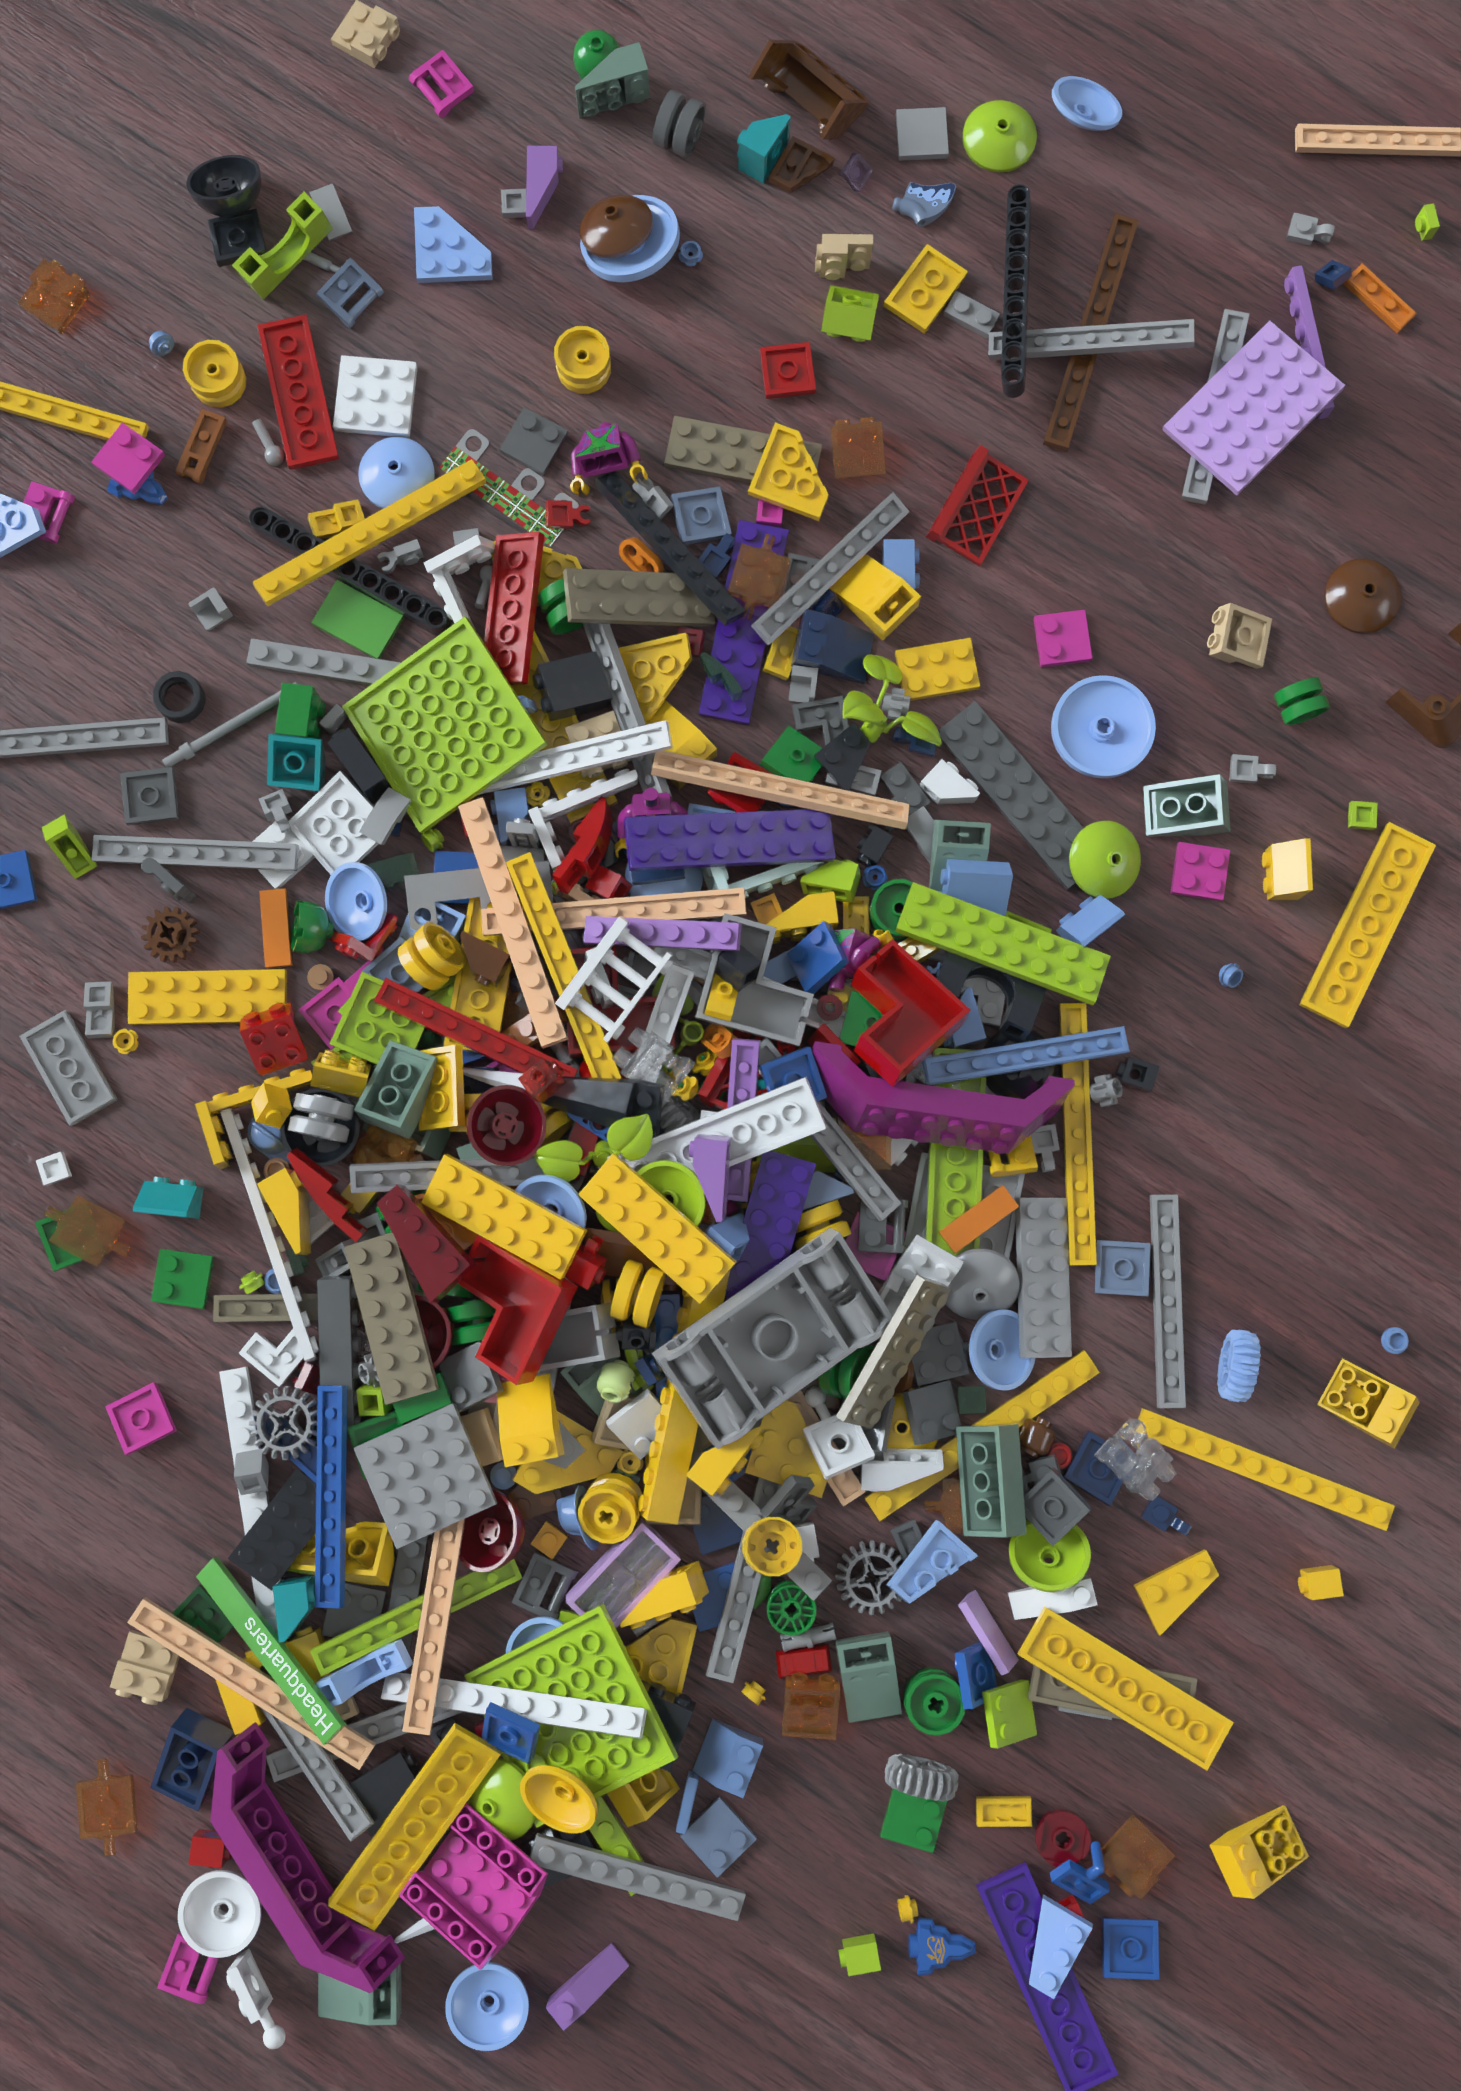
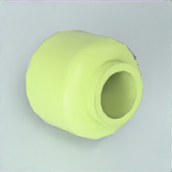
M622 1360L606 1363L602 1367L597 1381V1389L601 1397L613 1403H618L628 1398L634 1384L635 1373Z

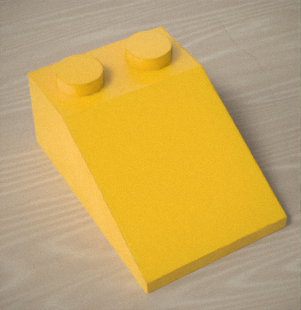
M666 700L652 720L645 721L646 725L665 720L669 723L673 748L663 751L709 761L717 757V748ZM669 779L679 790L687 784V782Z
M283 1168L257 1183V1186L295 1254L308 1255L311 1253L309 1193L298 1178L295 1170Z
M550 1373L538 1375L533 1382L515 1385L511 1381L501 1383L504 1391L497 1394L500 1443L505 1467L564 1455Z

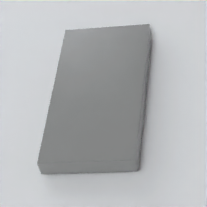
M67 1010L60 1012L19 1036L69 1126H74L118 1100Z

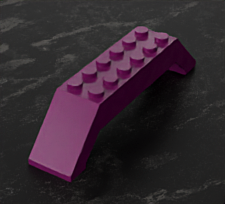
M815 1041L812 1048V1053L827 1095L825 1100L853 1131L862 1132L865 1135L889 1136L892 1139L904 1138L920 1143L932 1142L943 1146L967 1147L970 1150H988L997 1154L1010 1153L1058 1112L1075 1086L1073 1079L1049 1076L1041 1088L1025 1099L899 1081L892 1087L883 1078L867 1076L841 1051L842 1045Z
M255 1722L217 1751L210 1822L299 1964L371 1993L392 1973L405 1957L391 1935L385 1937L353 1922L348 1916L328 1906V1900L334 1893L333 1888L265 1782L266 1748L270 1746V1743Z

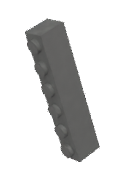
M323 1276L317 1280L320 1385H347V1426L363 1421V1416H359L356 1393L358 1379H360L358 1375V1366L360 1364L358 1363V1352L361 1351V1337L357 1336V1326L360 1325L361 1319L360 1310H356V1299L358 1298L352 1276ZM347 1430V1440H350L349 1433Z

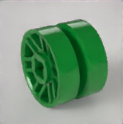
M1319 677L1296 682L1274 694L1278 708H1285L1280 713L1285 726L1308 721L1330 709L1326 695H1319L1324 690Z
M793 1580L782 1581L771 1589L766 1601L768 1619L774 1629L789 1636L799 1635L807 1631L816 1617L815 1600L813 1601ZM790 1603H794L796 1607L792 1612H788V1609H786Z

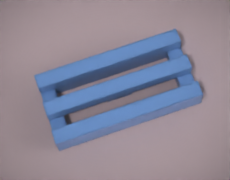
M688 1771L676 1824L677 1833L685 1834L688 1830L699 1781V1775L693 1771Z

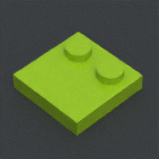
M1020 1679L982 1692L990 1748L998 1749L1037 1735L1032 1701L1028 1699L1029 1680Z

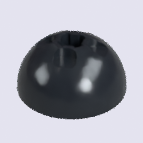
M241 155L220 156L197 166L189 174L186 186L192 199L203 210L219 217H232L249 210L257 200L261 189V172L257 162L249 157Z
M1031 1030L1023 1043L1046 1038L1037 1031ZM997 1032L987 1041L983 1049L1018 1044L1020 1042ZM1057 1065L987 1076L986 1085L995 1095L1025 1099L1041 1088L1049 1076H1056Z
M315 1088L301 1093L312 1096L316 1094L338 1099L339 1102L353 1105L341 1093ZM295 1098L290 1102L292 1110L280 1128L281 1138L288 1152L298 1148L321 1167L336 1164L351 1153L360 1133L359 1116L355 1111L352 1120L342 1121L334 1119V1123L344 1125L349 1129L347 1143L289 1131L288 1126L292 1116H309V1113L298 1111L293 1107Z

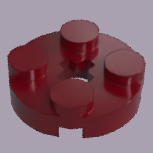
M1066 1809L1048 1811L1042 1816L1036 1827L1035 1843L1041 1856L1050 1865L1058 1867L1068 1859L1075 1863L1081 1859L1083 1860L1090 1850L1091 1836L1085 1822L1076 1813ZM1061 1832H1066V1836L1070 1837V1840L1065 1841L1063 1846H1060L1056 1836L1060 1835Z

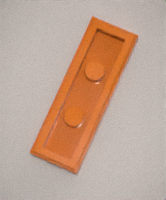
M1363 263L1352 272V277L1343 283L1397 334L1417 314Z
M287 889L259 891L265 968L293 966Z
M1002 1185L938 1233L955 1254L1019 1206L1005 1186Z

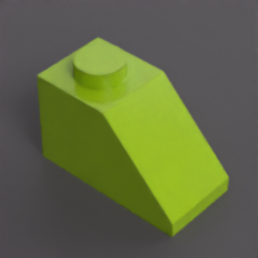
M65 814L42 827L46 843L74 879L97 867V863L92 861V855L80 834Z
M834 860L802 876L800 882L803 894L810 895L834 891L835 900L853 903L861 879L859 864L851 860Z

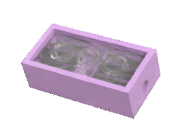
M640 1516L632 1533L625 1540L613 1544L565 1595L566 1603L579 1616L604 1603L615 1628H617L651 1589L681 1560L680 1555Z

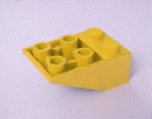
M867 554L861 557L829 588L882 641L919 606L921 596L903 578Z
M834 891L807 895L766 925L776 927L772 944L780 943L782 938H791V941L803 940L806 935L810 934L823 921L830 923L833 930H836L839 922Z
M325 1050V1053L319 1052L314 1063L310 1086L360 1098L367 1084L371 1064H367V1060L357 1056H351V1059L340 1057L341 1053L333 1050Z
M1342 1358L1317 1405L1395 1449L1420 1402L1415 1395Z
M759 1426L732 1443L723 1445L719 1449L714 1447L702 1453L686 1476L711 1496L715 1497L717 1493L723 1495L732 1483L728 1478L734 1471L739 1473L748 1461L745 1458L746 1454L750 1449L756 1451L765 1439L761 1435L764 1430Z
M699 1561L674 1568L664 1576L620 1623V1627L630 1625L631 1629H635L647 1624L646 1621L654 1617L656 1621H660L670 1617L672 1612L679 1609L681 1613H686L697 1608L696 1605L702 1603V1598L709 1593Z
M1285 1805L1226 1832L1210 1844V1848L1233 1897L1255 1899L1309 1857Z

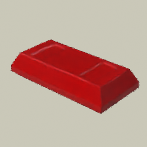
M828 1644L816 1645L810 1649L802 1647L787 1652L783 1650L775 1651L779 1679L832 1672Z

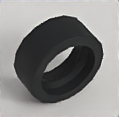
M182 671L169 672L161 676L155 683L152 692L153 702L157 710L168 720L176 723L190 722L197 718L203 711L206 702L205 692L200 683L189 673ZM177 683H184L189 685L194 692L193 702L188 708L176 712L167 707L164 697L171 686Z

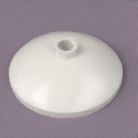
M228 1870L211 1871L194 1880L184 1892L178 1908V1924L185 1941L198 1953L214 1958L228 1957L244 1949L256 1935L262 1917L261 1902L247 1879L238 1873ZM226 1904L229 1910L227 1912L222 1911L220 1905Z

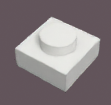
M58 1152L36 1160L43 1185L45 1186L72 1177L64 1152Z

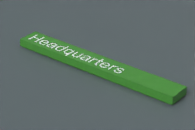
M219 1557L212 1558L196 1578L322 1744L330 1743L344 1728L346 1723L285 1643L279 1642L278 1634Z

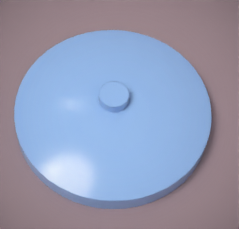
M633 195L643 200L651 210L653 229L649 238L634 252L618 258L595 256L586 250L581 241L582 255L588 268L598 277L612 282L640 280L661 269L674 255L680 240L677 218L673 210L665 202L651 196Z
M1093 676L1075 683L1060 698L1051 721L1052 739L1060 757L1075 771L1093 778H1114L1126 774L1138 766L1151 749L1156 730L1154 713L1144 694L1133 684L1113 676Z

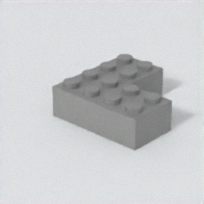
M724 913L722 922L742 924L740 945L761 961V965L756 979L738 992L730 1022L707 1016L704 1013L718 964V955L721 952L720 950H713L695 1019L799 1047L806 1025L805 1022H799V1019L808 1018L814 994L762 980L776 927Z
M612 1303L567 1310L539 1371L621 1357L617 1332L612 1333L611 1331L612 1327H616L614 1318L610 1316Z

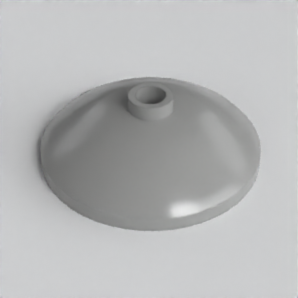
M989 1249L967 1250L955 1256L962 1260L963 1264L948 1285L951 1291L948 1295L946 1306L951 1311L967 1319L979 1320L990 1311L1008 1310L1013 1305L1019 1293L1020 1283L1018 1272L1007 1257ZM984 1293V1295L978 1296L976 1294Z

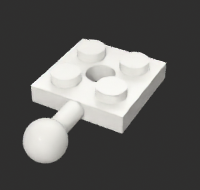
M819 1386L810 1387L805 1393V1400L809 1406L816 1408L821 1421L803 1428V1434L825 1480L873 1460L875 1454L861 1426L845 1423L837 1418L836 1415L831 1416L825 1405L826 1394L822 1392ZM835 1438H842L846 1442V1447L837 1450L832 1447L831 1441Z
M247 1949L237 1956L227 1970V1983L232 1991H236L240 2000L239 2008L243 2016L248 2017L251 2024L260 2020L265 2030L263 2035L265 2046L269 2049H278L285 2042L286 2034L281 2026L274 2024L267 2009L273 1998L250 1949Z

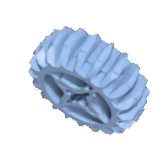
M1239 1329L1231 1330L1226 1335L1223 1347L1221 1348L1217 1374V1385L1221 1398L1234 1402H1246L1254 1392V1386L1257 1384V1376L1259 1375L1261 1357L1260 1341L1255 1333Z

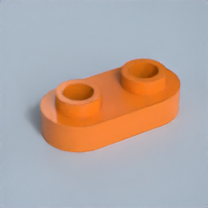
M631 537L621 542L619 555L633 571L664 572V566L660 558L640 539Z
M712 1023L704 1030L701 1042L719 1058L724 1059L731 1057L732 1039L737 1037L724 1026Z

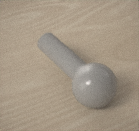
M261 418L253 421L252 424L266 449L265 459L267 463L272 466L281 465L285 460L283 449L274 444Z
M490 564L483 566L480 570L482 584L475 603V607L480 610L485 608L490 593L493 567Z

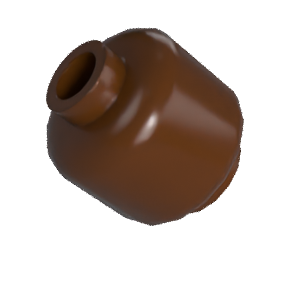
M1039 1416L1036 1421L1033 1419L1025 1420L1019 1431L1020 1449L1035 1458H1038L1039 1455L1045 1456L1056 1438L1055 1432L1050 1429L1052 1424Z

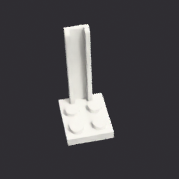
M475 535L424 562L427 572L431 573L435 579L433 585L439 596L443 597L446 603L444 610L451 620L453 619L454 623L465 616L473 625L451 575L454 573L458 575L470 569L469 565L475 562L482 563L489 560L495 550L493 541L479 535Z
M621 770L615 774L613 779L608 781L599 779L590 784L591 788L583 791L581 788L572 790L566 794L567 797L558 801L557 798H553L544 802L541 808L537 806L528 810L553 872L565 857L560 845L554 846L553 841L557 839L550 820L597 802L601 796L606 798L638 784L636 770Z

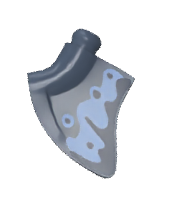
M910 182L903 199L900 197L894 198L892 209L912 218L918 227L926 226L939 218L948 208L955 194L956 185L954 183L928 186Z

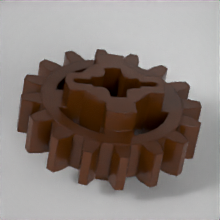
M164 906V913L157 909L154 910L156 917L147 916L146 919L150 922L149 925H142L141 927L147 931V934L141 936L142 940L148 941L144 945V949L152 950L150 955L155 959L160 956V961L166 963L168 957L173 963H177L178 956L186 960L185 953L187 951L195 952L191 947L192 944H199L194 935L199 934L200 930L193 928L197 921L193 918L189 919L191 914L187 911L181 914V909L176 906L173 912L168 906ZM175 918L181 920V922L171 923L168 919ZM168 928L174 931L172 932L173 941L168 939ZM170 946L173 951H164L160 947Z

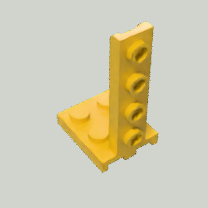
M305 1068L290 1072L289 1077L280 1079L279 1076L264 1080V1083L287 1089L290 1092L311 1085L312 1072L311 1070L305 1071ZM254 1084L240 1087L238 1093L228 1095V1092L220 1093L213 1096L212 1101H202L195 1104L213 1164L217 1168L224 1169L230 1167L229 1159H233L229 1145L222 1141L221 1135L225 1134L221 1119H218L215 1115L228 1108L232 1110L251 1104L261 1086L254 1087Z

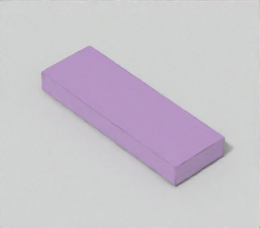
M974 1590L968 1593L958 1604L959 1608L1001 1675L1007 1674L1019 1659L979 1594Z

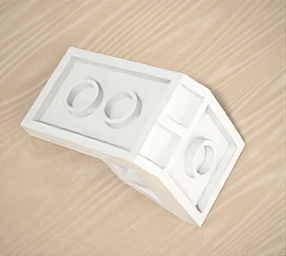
M916 1235L889 1274L887 1280L883 1283L878 1294L893 1316L916 1275L948 1286L961 1269L963 1261Z

